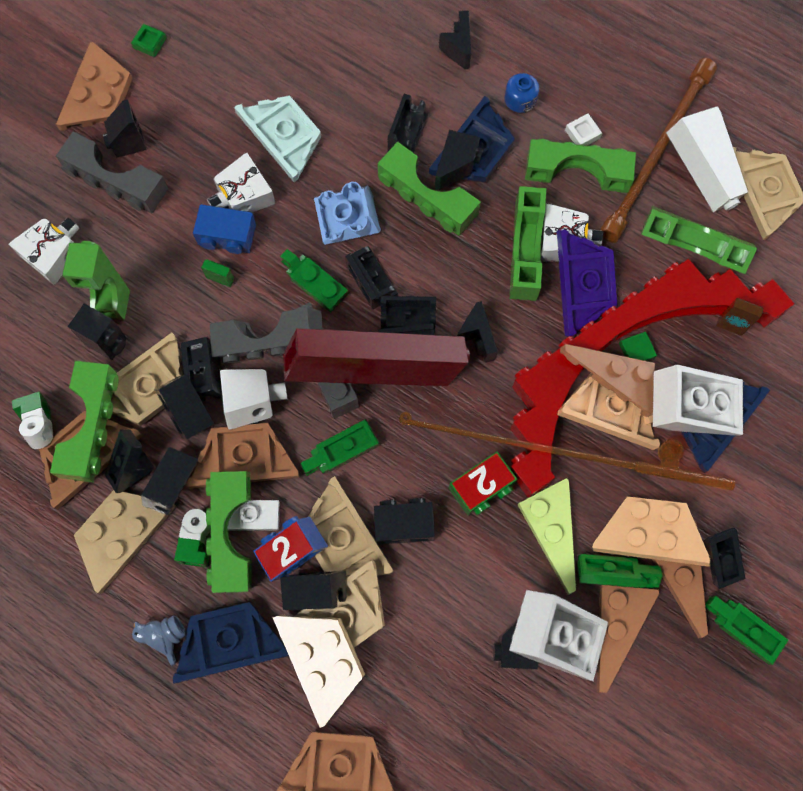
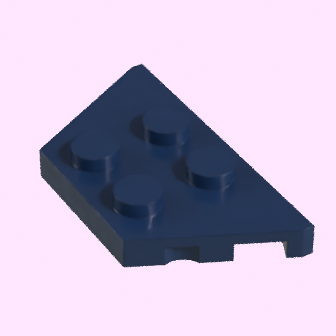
M486 96L482 98L457 131L480 137L479 148L483 149L480 164H474L472 174L462 179L486 182L514 145L515 138L509 129L504 126L500 115L495 114L490 106V100ZM442 152L429 168V174L436 176Z
M743 382V425L770 389L763 386L756 388L744 385L745 382ZM681 431L696 462L704 473L709 471L735 437V435Z
M250 602L194 615L189 620L187 636L181 648V657L177 671L173 676V684L287 657L289 654L284 644Z

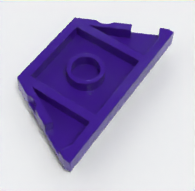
M556 230L565 336H573L577 333V330L590 321L597 320L610 307L617 306L614 251L604 246H598L586 238L570 234L567 230Z

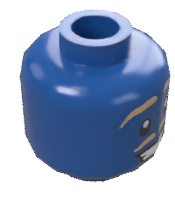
M526 73L513 75L508 80L505 89V103L507 107L517 113H525L534 108L539 95L537 80L532 75Z

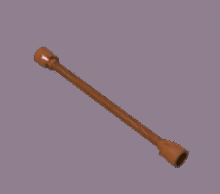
M701 58L689 78L692 80L690 87L632 184L631 189H629L618 210L613 215H608L600 230L603 231L604 240L612 243L618 242L628 224V221H626L628 211L670 141L667 132L685 116L698 91L705 84H709L717 71V65L713 60Z

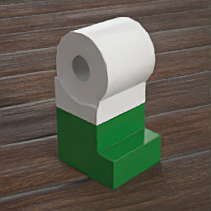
M40 391L12 400V408L22 421L19 426V432L29 446L33 449H42L50 444L53 439L50 406Z
M192 509L184 515L174 561L179 564L204 568L209 566L210 556L203 552L206 536L211 532V526H207L206 513L203 510Z

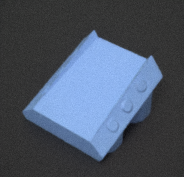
M352 181L345 184L341 192L326 191L321 193L319 197L314 198L322 240L325 245L376 234L381 231L373 200L374 196L369 186L361 187L357 182Z

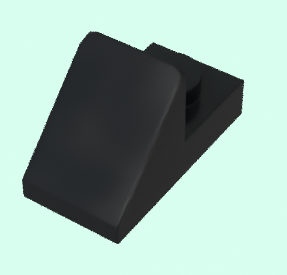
M469 10L459 11L458 22H453V33H440L439 49L463 69H470L471 61Z
M482 301L476 302L459 330L457 337H465V341L474 339L477 354L482 355L484 363L496 359L498 351Z
M131 429L119 431L105 473L115 493H122L154 469L153 464L145 452L142 451L141 443L137 440Z
M734 527L709 536L703 541L710 557L713 584L718 589L746 579L737 529Z

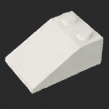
M674 365L654 371L653 427L682 432L743 435V380L681 365Z
M526 590L510 651L593 681L608 622L556 595Z

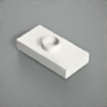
M251 500L241 505L231 516L228 531L279 530V500Z

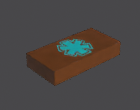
M736 298L718 318L716 326L742 336L761 317L764 308Z

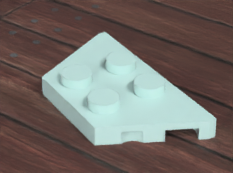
M290 96L280 97L272 101H258V105L243 108L242 104L236 105L234 107L236 114L293 182L297 181L321 139V131Z

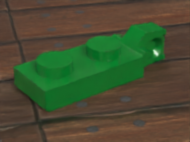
M287 249L280 256L282 258L281 262L289 268L286 272L290 276L291 281L330 313L349 294L344 286L304 255L298 258Z
M364 419L317 444L316 448L310 451L312 457L301 462V467L306 476L321 470L322 474H325L378 447L379 441L367 420Z
M580 554L577 561L580 583L656 588L660 586L663 575L661 566L643 565L638 563L637 558Z
M710 596L705 603V608L717 616L714 622L723 631L768 665L774 664L789 641L740 603H735L732 600H728L725 603L717 596Z

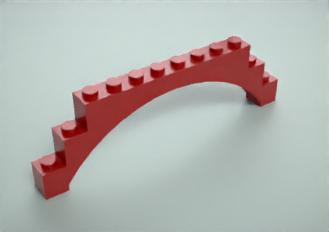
M689 259L681 264L678 262L673 263L665 270L663 277L660 279L657 276L653 277L643 286L645 288L640 293L636 291L630 293L622 301L624 304L620 307H610L601 315L602 319L597 323L590 321L580 330L581 334L577 337H567L558 345L559 349L554 353L550 351L544 353L537 359V365L531 369L526 366L515 375L516 379L512 388L530 410L528 411L525 408L513 417L514 422L510 428L529 453L526 454L523 451L511 460L513 465L510 467V470L517 478L516 483L525 495L530 498L555 479L554 474L551 472V452L555 426L559 416L557 412L562 407L571 386L585 369L580 364L575 366L567 360L564 354L560 353V348L565 344L602 352L620 338L652 323L691 315L721 316L736 298L764 308L761 317L756 322H759L765 328L786 313L795 303L774 279L765 285L759 282L749 290L731 269L722 275L720 272H717L707 280Z

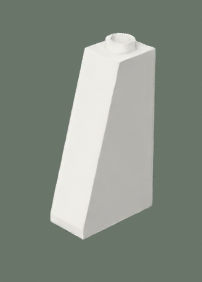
M718 106L681 118L667 132L669 139L712 211L715 212L723 208L726 211L733 209L741 203L739 199L748 191Z

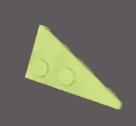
M566 478L520 502L518 507L567 595L576 591L570 490L569 481Z

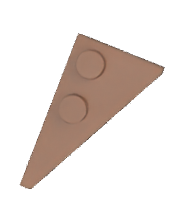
M568 344L560 348V353L564 354L567 360L575 366L580 364L592 373L590 377L606 389L615 392L617 397L624 402L629 400L641 409V415L645 417L653 415L655 363Z
M652 559L655 566H661L662 578L697 637L703 638L708 635L701 565Z
M609 585L600 586L599 618L607 621L608 625L598 660L597 692H608L656 601L659 590Z

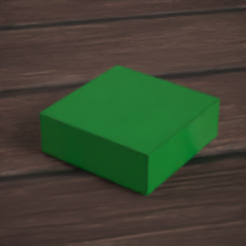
M143 24L133 38L131 45L134 49L155 58L167 37L164 32Z
M205 259L201 267L205 277L231 287L234 277L230 268Z
M646 331L619 342L625 357L643 361H650L657 357Z

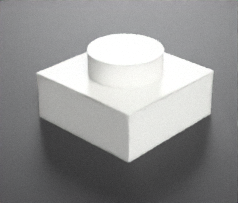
M589 114L567 124L565 128L566 133L576 145L587 146L600 139L602 135L601 130Z

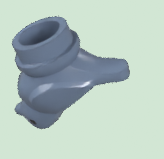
M175 615L170 618H164L162 622L156 620L150 621L147 624L134 622L132 637L136 642L147 644L164 654L171 666L176 664L173 651L174 644L181 642V638L187 635L182 622Z

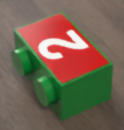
M496 451L452 481L448 489L467 516L474 512L478 516L491 507L489 503L497 496L501 500L514 491L512 486L517 481V478Z

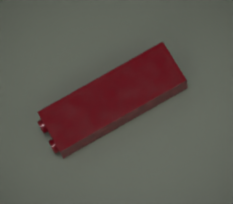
M296 328L283 354L285 381L448 386L468 364L470 358L469 349L466 348L465 337Z

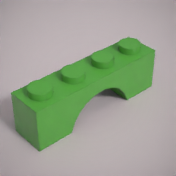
M531 139L527 154L525 180L551 183L556 174L562 170L580 168L593 174L602 190L628 193L634 181L636 152H630L625 149H606L597 145L583 146L572 142L559 143L551 142L547 139Z
M399 142L377 163L378 177L385 186H392L404 200L412 201L419 206L426 216L434 217L438 220L446 231L454 232L460 236L479 214L481 202L461 187L451 191L439 192L423 185L416 174L418 170V156Z
M519 186L515 203L509 299L536 301L541 290L542 263L540 249L545 216L546 188Z
M654 206L651 207L641 230V234L646 237L690 250L743 274L746 273L757 250L756 246L752 243Z
M82 241L81 243L69 242L62 276L72 287L90 289V307L113 320L125 321L130 290L101 247L91 241Z
M75 361L69 388L83 399L86 406V419L81 430L73 438L56 444L50 473L60 479L94 483L95 475H98L100 472L101 458H99L101 447H104L107 441L105 427L107 419L111 418L113 412L112 394L113 391L117 390L119 384V377L110 365Z
M210 472V478L206 479V495L211 496V508L206 510L207 526H211V538H207L206 542L207 555L211 556V567L207 568V585H212V593L248 592L252 589V559L239 554L234 549L229 540L228 525L236 509L251 501L250 472Z

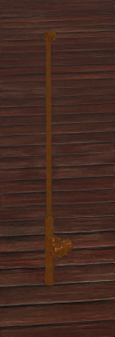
M403 412L399 417V422L402 425H412L633 469L638 473L730 491L735 487V480L679 469V459L683 456L684 448L681 442L675 439H668L659 446L658 456L661 460V465L641 461L619 460L411 420L412 416L408 412Z

